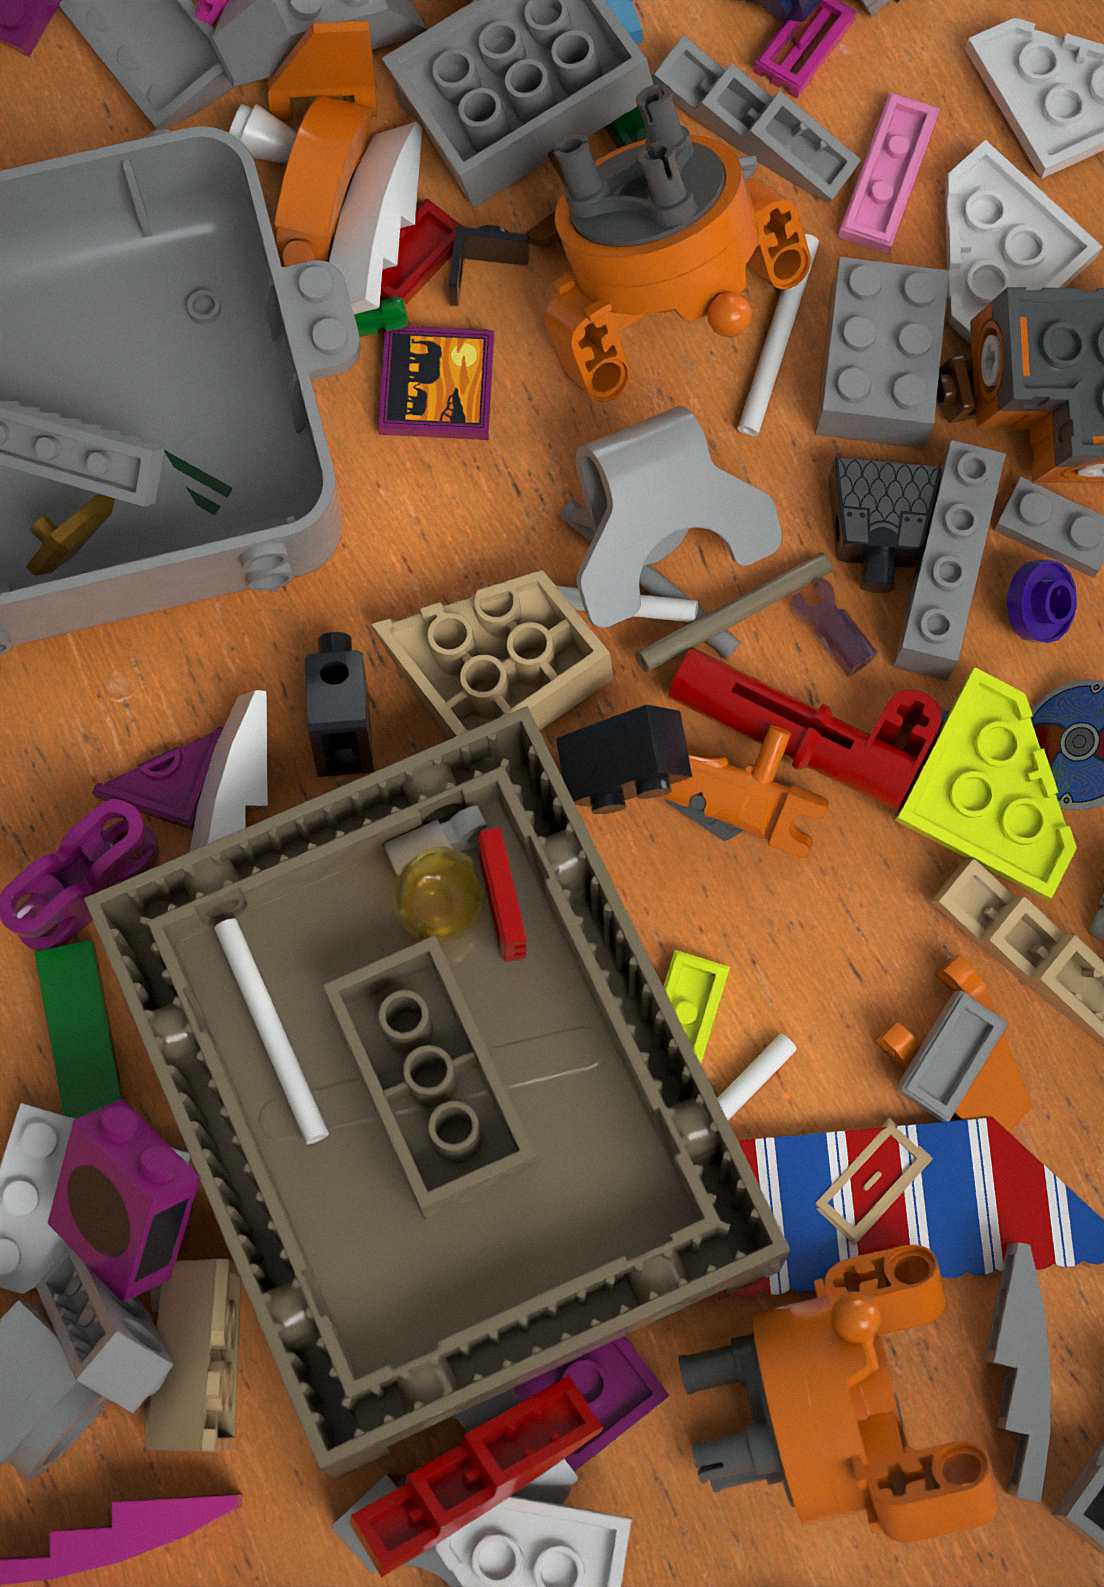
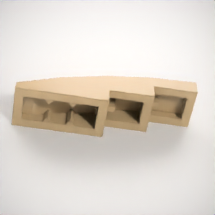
M965 858L930 902L1020 981L1104 1045V961L1076 935L1064 934L1025 896H1014L975 858Z

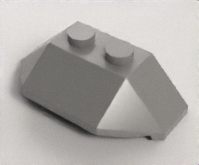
M228 0L212 36L211 44L232 87L272 77L313 23L369 21L372 50L413 39L425 32L427 28L413 0Z

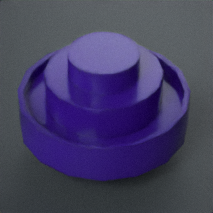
M1033 560L1026 562L1016 571L1006 598L1008 617L1013 630L1023 640L1035 643L1057 641L1069 630L1075 616L1077 595L1072 575L1062 563L1053 560Z

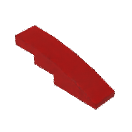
M567 1376L464 1434L461 1445L408 1474L406 1484L351 1514L349 1524L382 1578L451 1536L547 1472L599 1434L603 1426L570 1376Z

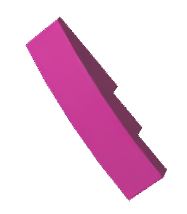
M242 1494L112 1502V1526L50 1531V1555L0 1558V1585L55 1579L135 1557L184 1538L242 1507Z

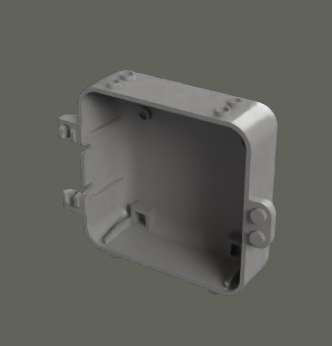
M204 126L189 127L176 131L160 129L149 133L145 138L0 171V400L21 402L20 406L39 407L41 408L40 412L60 413L61 418H77L81 420L82 424L101 425L102 430L122 431L123 436L143 437L142 441L163 443L164 450L233 488L227 497L221 495L174 468L164 452L156 503L142 507L115 499L112 514L71 559L53 573L34 576L26 568V565L43 543L29 531L31 526L41 516L46 514L59 527L97 493L0 465V655L8 652L12 646L246 589L276 592L278 587L288 584L293 578L309 574L321 567L334 553L340 541L343 526L341 505L334 468L311 381L344 373L352 368L359 358L361 350L359 332L345 279L336 266L322 260H312L286 267L281 266L253 157L239 139L226 131ZM187 488L220 505L221 507L217 513L213 515L197 506Z

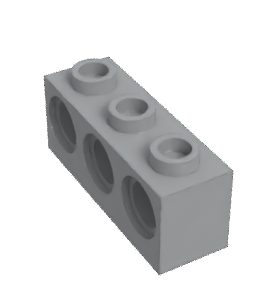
M68 1246L37 1283V1291L75 1380L134 1413L148 1396L153 1395L160 1389L167 1377L168 1371L174 1364L140 1295L122 1303Z

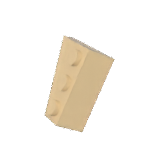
M544 570L477 590L476 596L442 606L441 602L420 608V614L392 622L391 618L371 624L374 632L413 694L448 739H452L525 706H528L540 731L614 679L610 652Z
M230 1259L176 1261L171 1278L151 1288V1309L153 1313H158L157 1332L174 1366L168 1371L167 1377L160 1389L151 1395V1399L147 1401L145 1414L146 1450L209 1452L235 1450L242 1280L234 1261Z

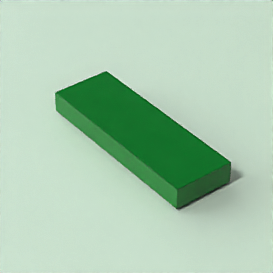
M87 940L34 952L64 1116L77 1119L117 1100H124L95 943L93 940Z

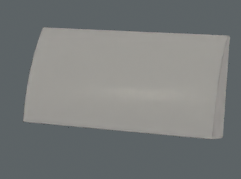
M62 0L59 4L60 8L157 130L168 128L190 117L234 88L211 44L215 29L210 24L195 17L196 6L191 0Z

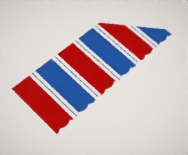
M994 1118L895 1126L912 1143L924 1149L933 1159L855 1245L817 1210L819 1207L815 1203L876 1136L888 1127L738 1141L790 1248V1252L780 1272L733 1293L738 1297H752L761 1291L771 1295L783 1294L789 1289L800 1292L815 1290L814 1280L822 1278L825 1286L827 1272L840 1261L914 1244L927 1247L934 1253L941 1276L945 1278L959 1277L965 1272L974 1275H986L995 1269L1002 1271L1007 1245L1016 1242L1030 1245L1036 1270L1046 1269L1052 1264L1072 1267L1080 1264L1082 1261L1090 1264L1104 1263V1220ZM890 1134L828 1204L855 1227L913 1164L916 1158ZM876 1172H881V1177L869 1190L865 1191L863 1186ZM723 1290L717 1292L718 1300H722L730 1296H726Z

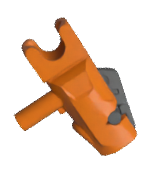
M770 725L755 764H748L746 769L730 765L728 759L723 755L687 749L692 777L671 784L672 791L667 795L661 796L668 804L685 816L693 819L723 841H727L742 831H746L768 840V846L798 858L808 857L813 840L809 835L797 830L793 819L798 816L821 819L824 817L829 805V801L821 795L796 785L787 787L773 781L791 736L789 731L774 725Z

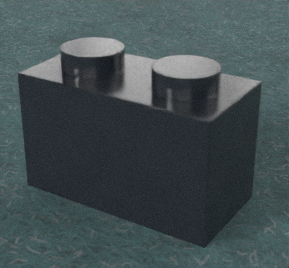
M645 704L556 738L563 781L575 805L591 807L593 814H609L626 808L625 800L634 797L649 799L667 795L672 791L671 784L692 777L681 712L679 710Z

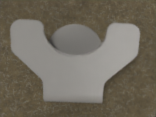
M677 406L580 446L576 450V470L586 505L573 510L571 516L574 522L592 528L594 532V538L577 573L576 582L586 616L592 624L598 627L612 626L634 616L641 607L639 581L643 565L658 562L671 554L682 542L689 528L699 527L713 531L726 544L732 560L743 566L772 555L781 544L782 532L772 497L713 464L700 424L695 416L683 406Z

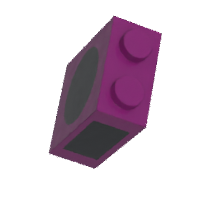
M120 1099L73 1120L47 1224L122 1303H125L171 1278L201 1177L123 1099Z

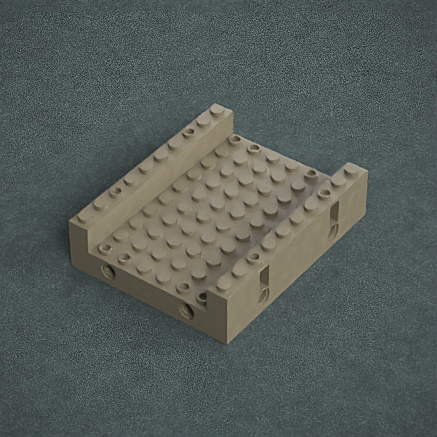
M528 706L84 898L196 1171L201 1177L200 1180L317 1464L320 1470L335 1479L392 1453L389 1445L723 1290L725 1295L728 1296L781 1271L790 1248ZM477 805L487 824V830L501 827L527 937L526 958L509 962L501 959L477 848L461 850L453 854L454 861L400 884L383 843L435 820H438L441 825L449 821L461 810ZM237 919L329 1132V1135L319 1142L306 1144L214 929L217 924L224 920Z

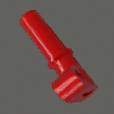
M691 648L685 656L668 693V699L760 744H763L770 725L789 731L791 736L783 755L793 760L792 768L800 770L808 767L895 811L899 810L939 730L942 719L940 707L931 696L918 690H903L893 695L888 701L872 733L869 734L834 717L830 706L824 703L818 709L695 648ZM905 723H910L915 727H913L904 750L895 747L894 744L900 729Z

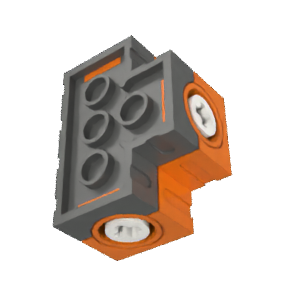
M1007 287L970 321L976 429H995L998 426H1011V429H1029L1030 448H1033L1034 462L1031 464L1032 483H1104V288H1097L1095 291H1081V288L1026 290V287Z

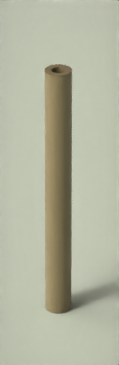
M819 553L636 652V660L639 666L647 673L831 573L832 565L829 558L824 553Z

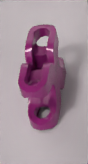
M118 799L107 800L99 804L68 831L55 853L44 855L30 864L0 894V919L4 926L19 935L22 942L30 949L41 951L66 945L90 924L93 919L84 898L150 870L157 861L159 855L157 839L151 829L145 826L144 820L137 808L128 802ZM123 818L103 831V826L108 820ZM143 845L139 857L133 861H128ZM32 894L15 913L18 900L24 895ZM58 924L54 933L49 936H41Z

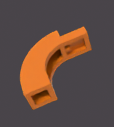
M321 95L311 104L306 112L290 153L274 226L278 227L276 247L282 267L312 260L329 262L345 192L350 178L367 148L373 107Z

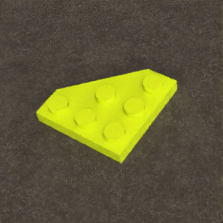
M974 667L965 679L894 821L965 858H975L985 869L1044 900L1052 899L1077 846L1070 826H1066L1056 796L1059 792L1044 748H1040L1030 718L1033 715L1026 694Z

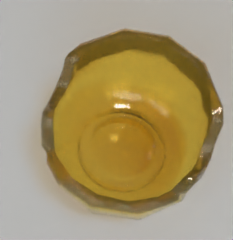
M447 846L426 849L401 869L393 886V905L400 923L413 938L423 941L436 935L439 944L453 942L461 939L478 923L485 889L480 885L473 871L474 862L467 854Z

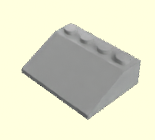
M605 0L473 1L382 58L384 65L419 123L423 126L431 143L473 208L550 161L548 153L553 150L554 145L562 138L573 134H582L589 137L637 107V94L643 89L654 85L646 57Z

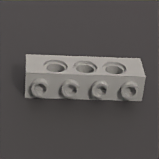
M954 440L950 441L940 464L941 476L922 552L917 561L892 667L947 681L957 664L1006 453Z

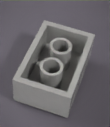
M847 257L839 258L831 289L815 435L924 449L935 418L949 270Z

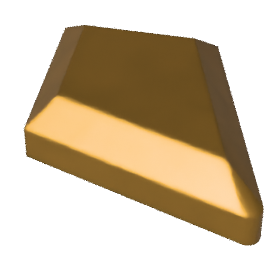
M97 493L59 527L46 514L41 516L31 526L29 531L43 544L26 565V568L34 576L53 573L66 563L112 514L115 498Z

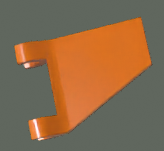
M369 21L313 23L268 80L270 113L279 120H293L291 98L320 97L321 95H354L356 104L373 107L372 117H377L376 76L374 74Z
M958 954L954 959L952 957L949 958L936 972V977L951 991H963L997 1015L986 983L975 968L961 955ZM895 1022L893 1025L889 1024L874 1042L888 1056L907 1069L925 1038L918 1043L899 1022ZM1003 1031L954 1115L959 1120L994 1118L1010 1132L1032 1108Z

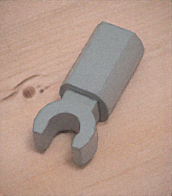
M475 805L461 810L449 821L441 825L438 820L432 821L383 843V846L400 884H403L454 861L453 854L461 850L477 848L480 831L487 830V824L478 806Z

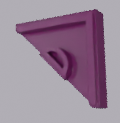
M223 727L217 728L214 733L180 748L178 746L137 765L138 768L104 784H96L92 792L95 798L104 801L111 799L123 800L137 808L140 813L193 830L197 805L211 758Z

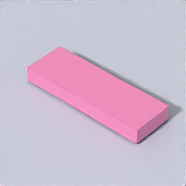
M891 92L889 93L838 238L889 255L940 108Z

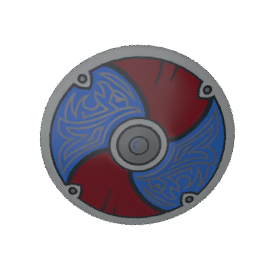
M1074 681L1062 685L1045 695L1032 708L1033 716L1030 718L1040 748H1044L1059 792L1056 796L1060 808L1065 810H1087L1104 805V681Z

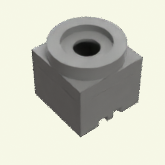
M18 1300L0 1319V1464H12L28 1481H31L49 1468L83 1435L111 1400L75 1380L46 1310L40 1305Z

